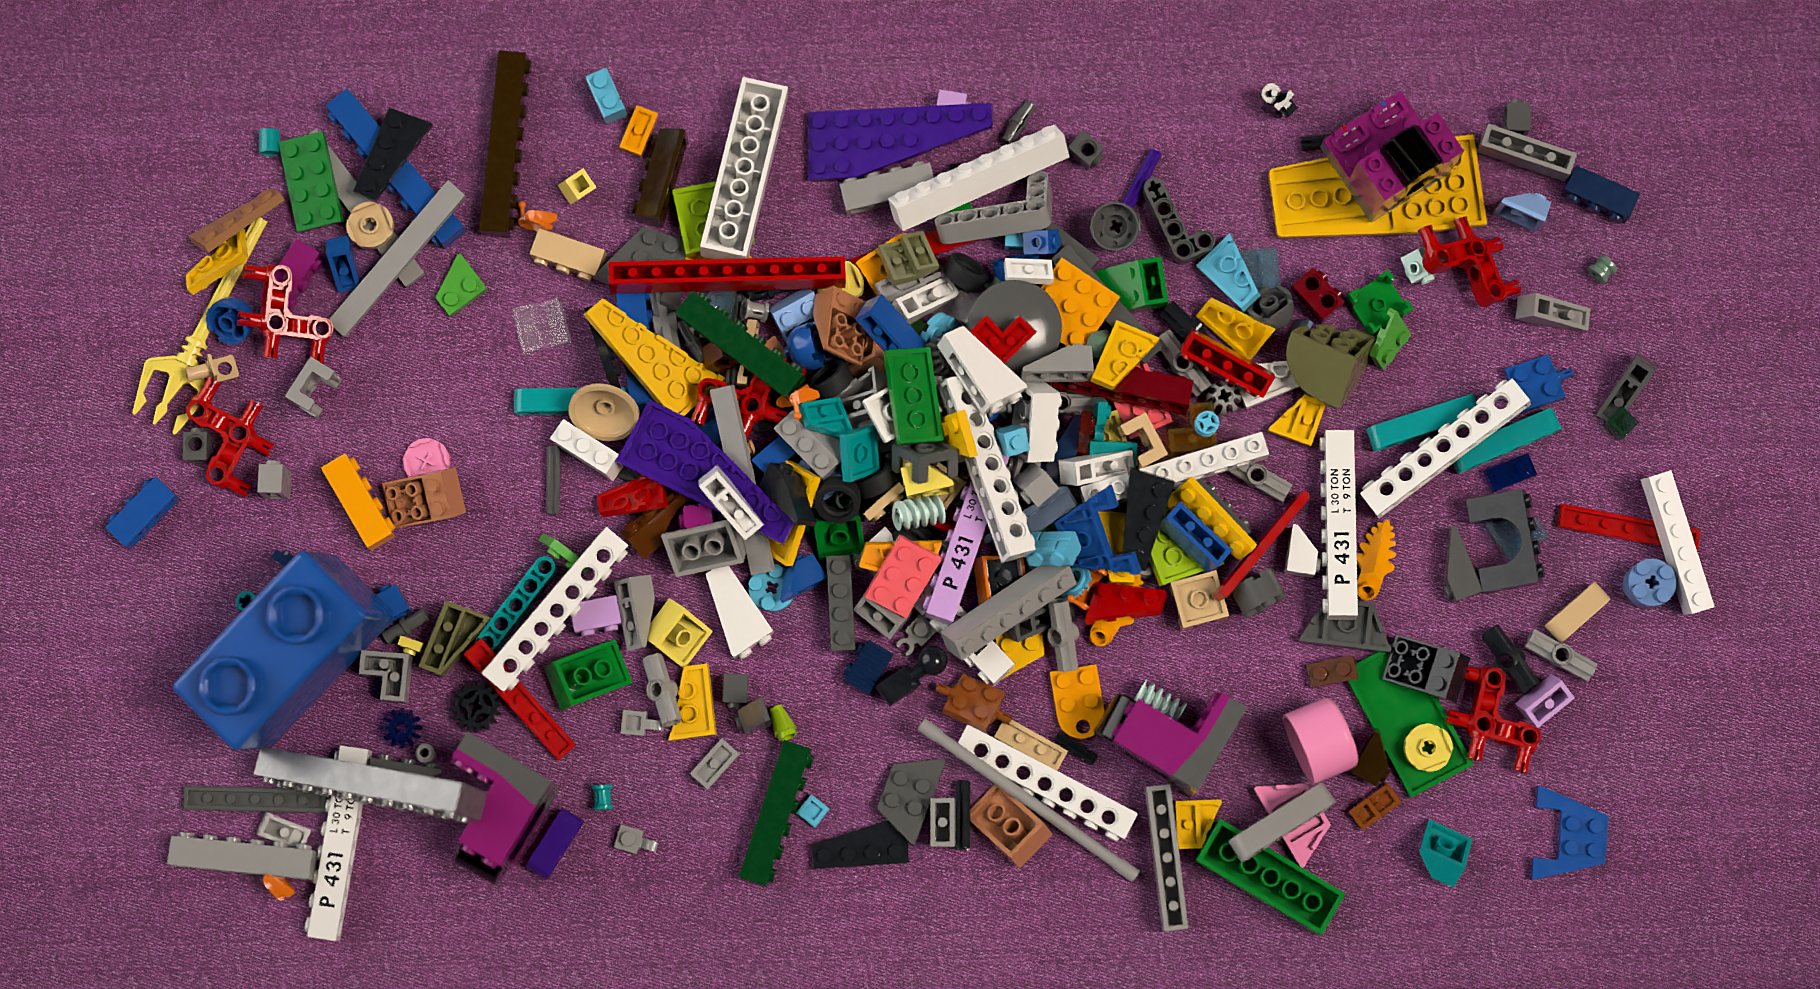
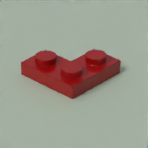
M988 315L969 331L1004 364L1037 333L1021 315L1004 331Z

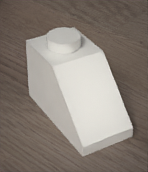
M1293 524L1290 527L1284 574L1312 578L1315 572L1320 570L1321 558H1317V549L1301 528Z

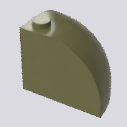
M1318 324L1314 329H1309L1307 325L1294 329L1290 334L1286 350L1287 364L1292 377L1307 394L1323 401L1329 407L1340 408L1356 388L1370 359L1369 354L1377 337L1348 328V331L1334 330L1335 325Z

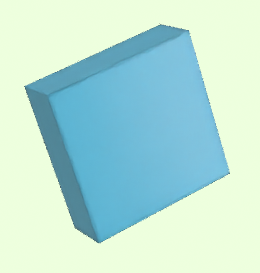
M811 794L797 811V814L816 828L830 809Z

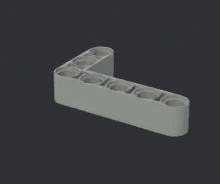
M1038 171L1028 177L1026 200L949 212L937 216L934 222L940 242L943 244H953L1047 228L1052 220L1053 199L1048 174Z

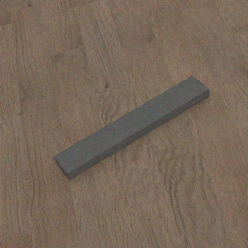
M1069 244L1051 259L1057 265L1062 257L1107 287ZM1120 300L1117 301L1105 319L1112 328L1116 320L1148 333ZM1157 343L1141 361L1146 364L1162 347Z
M184 786L183 810L328 813L325 810L328 797L314 794L315 792H299L293 788L287 790L261 787Z

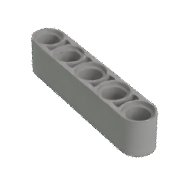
M1322 782L1242 831L1228 843L1241 862H1244L1336 804V801Z

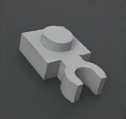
M919 614L904 630L909 636L900 639L896 647L899 648L902 644H908L910 648L905 653L908 657L913 653L916 643L922 648L937 631L924 616Z

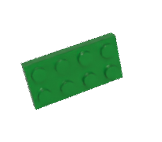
M320 131L278 142L297 232L303 233L344 222L325 132Z
M930 347L884 351L883 355L896 444L910 445L944 441Z

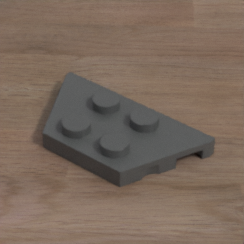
M1357 601L1358 616L1356 620H1327V613H1323L1321 605L1299 638L1300 643L1391 653V646L1385 636L1375 604L1371 602Z
M944 759L894 764L877 811L908 840L911 846L915 847L930 807V798L934 796L946 764Z

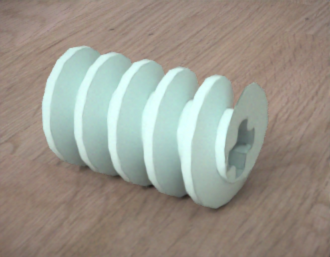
M937 495L923 496L921 499L916 497L912 500H898L893 504L892 520L895 528L899 531L901 525L906 530L910 529L911 524L913 528H918L919 521L923 527L928 525V520L931 525H935L937 520L940 524L945 523V508Z
M1146 679L1134 700L1140 699L1177 721L1187 703L1179 707V698L1171 702V693L1163 697V688L1155 692V683L1146 687Z

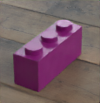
M297 238L279 263V265L287 266L292 272V291L289 292L287 307L290 310L289 312L293 311L298 302L296 299L300 293H304L308 289L310 278L314 273L319 272L323 265L322 260L324 259L318 251ZM276 270L274 274L278 282L283 280V273L280 270ZM263 289L257 296L261 301L263 296Z

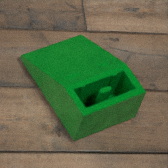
M1161 257L1136 260L1093 271L1112 292L1120 296V302L1130 313L1162 309L1168 305L1169 301Z

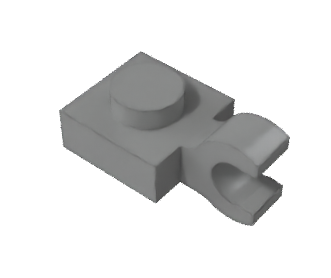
M623 710L621 734L646 736V729L663 731L664 727H662L660 720L647 719V712Z
M621 824L614 848L638 855L640 848L656 852L659 843L643 839L645 831Z

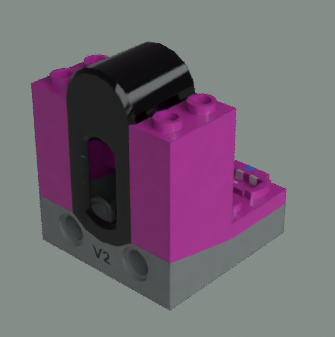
M1402 91L1336 130L1333 134L1323 139L1320 148L1371 223L1449 175L1464 152L1438 112L1421 121Z
M1216 691L1198 717L1199 720L1195 722L1190 730L1140 699L1136 701L1125 694L1117 693L1095 727L1094 735L1109 745L1108 748L1165 783L1170 784V786L1188 797H1191L1201 787L1248 707L1223 692Z
M467 732L454 752L451 762L491 785L486 795L480 821L470 820V823L459 838L458 842L461 844L455 854L454 861L455 864L493 886L501 881L508 869H513L561 787Z

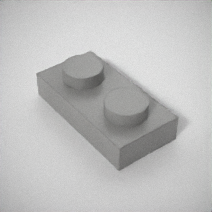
M721 738L690 774L709 790L740 754Z

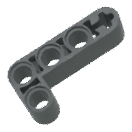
M1157 177L1149 178L1144 184L1143 198L1173 261L1178 265H1185L1206 256L1213 250L1215 236L1207 230L1199 231L1189 236L1164 182ZM1151 186L1153 187V189H1157V188H1158V191H1157V198H1158V200H1157L1156 202H1155V200H1156V195H1155L1154 191H1150V192H1149ZM1164 206L1168 208L1169 214L1161 215L1157 208ZM1175 227L1179 234L1171 236L1168 234L1167 229ZM1206 239L1209 241L1210 246L1203 248L1198 244V240ZM1185 248L1189 255L1181 257L1178 255L1177 249Z

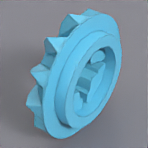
M1072 567L1071 570L1077 584L1061 594V596L1067 598L1068 595H1073L1076 599L1079 594L1083 595V591L1089 589L1088 583L1092 581L1089 569Z

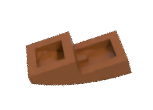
M1388 782L1349 810V813L1363 831L1401 804L1402 800Z

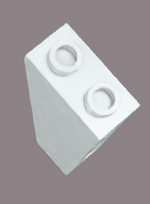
M964 326L943 335L937 346L982 415L990 411L996 413L1005 404L1010 402L1012 405L1023 398L1022 394L1027 388L1025 382Z
M729 566L712 569L706 573L731 655L735 660L738 657L742 660L752 653L751 649L758 644L763 646L772 640L771 635L774 632Z

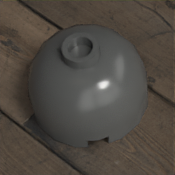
M1268 286L1262 287L1258 290L1261 296L1247 308V313L1256 321L1279 330L1291 321L1294 314L1292 295L1282 286H1275L1276 289H1268Z

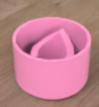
M1322 698L1283 715V723L1291 747L1302 771L1312 785L1350 770L1357 765L1358 753L1352 734L1340 709L1333 700Z

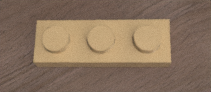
M1011 720L1009 725L1002 722L994 736L995 739L1056 771L1068 750Z

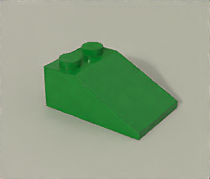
M615 639L553 661L544 667L561 712L633 683Z

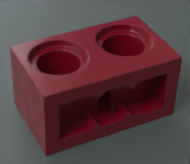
M1313 267L1292 285L1290 291L1314 318L1322 324L1342 307L1344 297L1337 288H1332L1327 283L1328 279L1322 271H1317ZM1313 281L1317 289L1313 291L1307 289L1305 282ZM1327 298L1331 300L1332 307H1324L1321 304V299Z

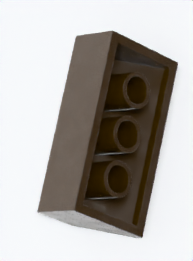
M660 129L658 135H654L651 148L654 149L652 157L648 156L645 164V170H647L646 178H642L639 184L638 192H641L639 201L635 200L632 209L636 222L663 229L673 196L672 190L675 189L688 144L685 129Z

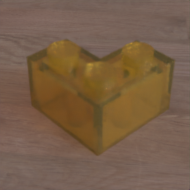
M1213 402L1189 404L1187 411L1189 427L1168 429L1166 433L1168 457L1183 456L1217 445L1216 432L1210 437H1201L1194 428L1195 420L1201 412L1211 411L1214 413Z

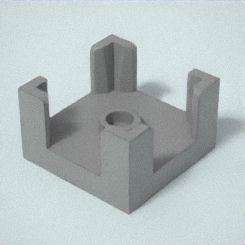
M310 357L285 397L294 406L318 419L323 410L309 397L316 389L320 380L337 389L342 379L335 375V371Z

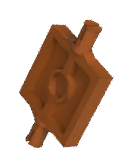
M965 673L962 674L958 683L952 688L941 682L936 687V692L948 696L947 703L943 708V714L986 733L990 724L996 719L1008 725L1012 720V715L1000 710L1006 692Z

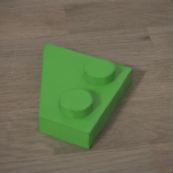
M459 253L435 298L447 314L452 317L488 289Z
M1389 308L1386 314L1390 316L1386 329L1380 328L1377 340L1369 354L1375 365L1382 370L1393 361L1397 352L1407 343L1411 336L1399 313L1392 308Z
M545 533L538 539L540 543L549 548L547 550L549 554L556 559L561 557L567 561L565 566L569 569L579 559L567 547ZM586 567L581 572L586 574L590 568Z

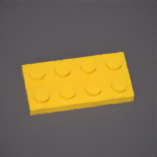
M785 460L786 463L793 466V470L801 477L810 506L812 507L821 478L794 461ZM795 524L784 545L768 538L774 559L785 566H793L805 525Z

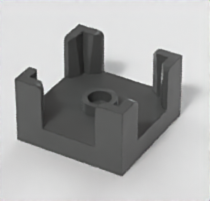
M943 441L910 445L892 443L893 472L900 473L901 468H903L904 458L912 462V481L917 484L927 483L929 464L935 466L938 462L947 460V477L958 476V448Z

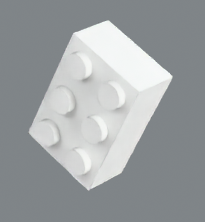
M1025 382L1027 388L1022 394L1023 398L1013 406L1012 425L1016 424L1026 428L1030 451L1019 453L1018 455L1027 462L1054 461V456L1058 449L1056 433L1060 426L1058 410L1062 403L1060 392L1046 382Z

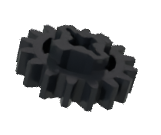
M476 681L472 682V687L463 684V692L456 690V693L459 695L458 699H451V701L456 703V706L451 707L450 711L457 712L453 720H461L459 723L461 728L468 725V732H472L473 728H476L477 733H481L482 727L489 731V724L491 722L496 725L498 723L495 716H502V713L497 711L498 708L503 706V703L497 702V699L501 696L498 693L492 694L495 690L492 686L486 689L485 682H482L480 687ZM475 692L473 697L465 699L468 694ZM486 694L492 701V707L488 706L485 701ZM479 701L482 709L474 713L475 710L471 708L472 704L475 705ZM461 707L467 710L468 720L463 716ZM484 715H489V717L486 720L477 723L479 721V718L483 717Z

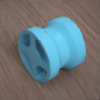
M1211 411L1201 412L1194 423L1195 431L1201 437L1212 436L1219 427V419Z

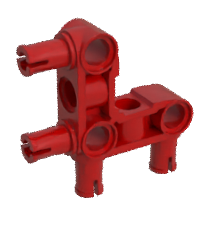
M1467 216L1453 221L1460 238L1459 241L1442 245L1438 242L1432 225L1418 230L1425 247L1422 260L1424 269L1430 274L1447 272L1458 266L1463 268L1471 283L1470 288L1475 300L1481 307L1487 308L1494 303L1503 301L1507 296L1516 295L1521 292V286L1513 287L1519 284L1518 280L1502 282L1491 253L1503 250V243L1496 245V243L1502 241L1501 238L1495 237L1485 241L1473 233Z
M244 264L243 271H251L252 273H242L243 279L260 280L264 283L260 314L239 311L238 317L246 318L247 320H237V325L256 327L263 333V336H265L263 357L278 359L279 338L286 336L309 339V342H311L310 357L324 364L325 343L328 344L330 335L333 332V325L327 318L316 315L297 316L289 312L290 310L287 307L289 292L292 291L291 270L285 265L268 264L262 267ZM276 270H280L283 273V280L281 282L276 281L274 277ZM272 316L278 319L279 324L276 329H273L269 324ZM318 322L324 325V332L321 335L316 332L315 328Z
M802 368L804 370L802 374L805 376L806 368ZM753 375L749 387L742 390L735 389L747 441L754 423L756 424L759 420L767 419L779 424L789 414L788 411L770 406L774 390L755 375ZM705 378L700 381L697 388V405L690 418L695 424L699 423L698 425L704 426L709 410L713 408L711 395H705V389L709 386H714L715 389L728 386L726 382L712 378ZM750 403H759L757 410L753 412L748 411Z
M207 377L199 394H195L186 408L187 416L191 421L204 429L209 428L220 434L223 441L217 455L213 456L209 462L206 478L211 485L224 490L227 488L245 498L248 492L240 487L249 491L252 484H248L233 476L234 468L245 448L251 447L268 457L271 451L263 446L272 450L275 443L256 435L257 432L253 423L263 408L261 404L257 403L254 410L251 411L256 402L250 399L241 417L236 418L212 405L211 400L221 383L215 380L212 387L209 388L213 379ZM195 405H200L204 408V413L200 417H193L190 413L191 408ZM238 427L244 428L247 432L246 437L242 440H237L233 437V431ZM213 469H221L224 473L223 478L220 481H213L210 478V472Z
M1468 666L1464 679L1476 682L1477 685L1471 712L1466 714L1449 708L1446 715L1448 718L1446 717L1445 723L1464 727L1469 732L1472 739L1467 759L1482 762L1485 742L1491 741L1516 748L1518 752L1513 771L1528 774L1531 755L1536 752L1537 745L1541 741L1540 730L1528 723L1521 721L1512 722L1499 716L1497 710L1500 697L1504 694L1506 681L1505 673L1500 668L1485 666L1475 668ZM1489 674H1493L1496 676V685H1492L1489 683ZM1479 719L1486 722V731L1478 728L1477 722ZM1524 732H1529L1532 735V743H1527L1524 740Z

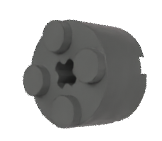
M1272 568L1265 569L1259 572L1258 575L1244 580L1231 592L1246 619L1255 614L1262 613L1269 608L1268 606L1287 598Z

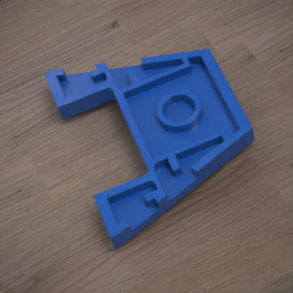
M1112 485L1107 486L1054 523L1057 531L1076 532L1080 542L1081 551L1076 556V560L1071 567L1093 570L1100 568L1111 570L1115 573L1122 571L1129 572L1130 575H1138L1142 570L1135 551L1113 555L1098 511L1112 509L1119 505Z
M1537 786L1535 808L1560 811L1557 860L1532 858L1530 880L1606 864L1609 816L1543 786Z

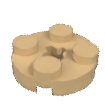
M364 202L353 208L349 219H347L346 228L352 241L359 245V247L362 249H376L392 239L394 220L388 209L375 202ZM368 220L377 224L372 231L364 229L367 226Z

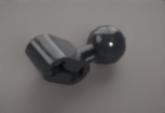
M928 646L920 652L918 663L910 669L906 665L883 680L875 688L890 707L922 684L919 680L926 674L930 676L941 674L947 667L948 657L942 648Z

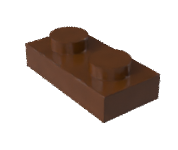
M1354 655L1307 664L1311 688L1359 679Z

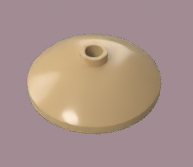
M591 384L580 388L574 393L569 404V416L573 424L592 438L602 441H616L628 437L640 417L639 409L634 399L620 388L607 384Z

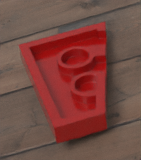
M644 476L597 495L599 513L603 518L668 508L666 487Z
M1097 582L1085 617L1086 625L1095 624V621L1106 619L1107 622L1116 621V618L1127 616L1134 619L1161 615L1167 596L1166 591Z

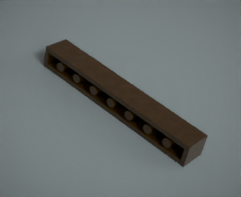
M498 50L479 226L482 236L510 238V231L515 229V217H512L513 208H517L518 196L514 195L515 186H519L520 172H517V165L522 162V150H519L520 141H524L525 136L522 119H526L527 105H524L525 96H529V83L526 80L527 74H531L532 61L528 59L526 52Z

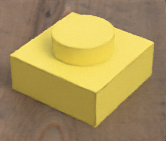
M400 636L398 645L403 647L402 652L412 656H416L417 653L424 654L426 648L424 643L404 636Z

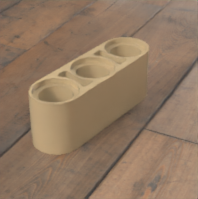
M1594 581L1544 626L1559 643H1562L1608 603L1611 598Z

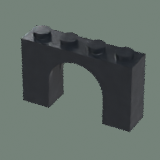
M1517 489L1466 499L1470 523L1475 525L1496 520H1508L1518 528L1521 535V547L1513 560L1506 564L1478 569L1482 592L1489 594L1543 584L1542 578L1545 577V570L1543 564H1539L1538 560L1541 548L1539 541L1534 538L1533 531H1537L1535 518L1530 515L1529 508L1533 507L1530 493L1527 494L1524 489Z

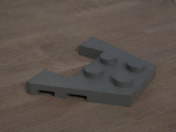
M643 226L596 272L595 280L609 285V262L685 260L683 241ZM663 292L660 304L677 311L681 305L682 292Z

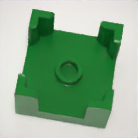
M1389 270L1380 274L1375 281L1365 287L1352 291L1345 299L1365 331L1372 336L1377 335L1380 328L1386 329L1390 320V316L1386 315L1389 308L1396 310L1402 319L1410 315L1414 309L1408 299L1404 302L1392 284L1394 277Z

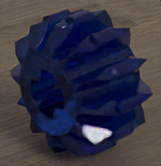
M400 708L399 716L392 710L391 715L393 719L384 718V721L389 723V726L382 727L383 731H389L384 736V739H392L391 746L393 747L399 742L401 749H405L406 741L410 746H414L412 738L414 737L419 740L421 738L416 731L423 730V726L415 725L420 722L421 718L419 716L413 718V710L408 711L406 714L405 709ZM407 723L405 725L408 728L407 731L399 734L400 730L397 729L399 724L404 725Z

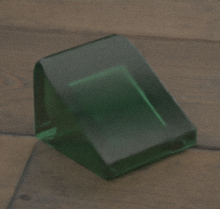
M1621 406L1602 426L1619 441L1624 439L1639 422Z

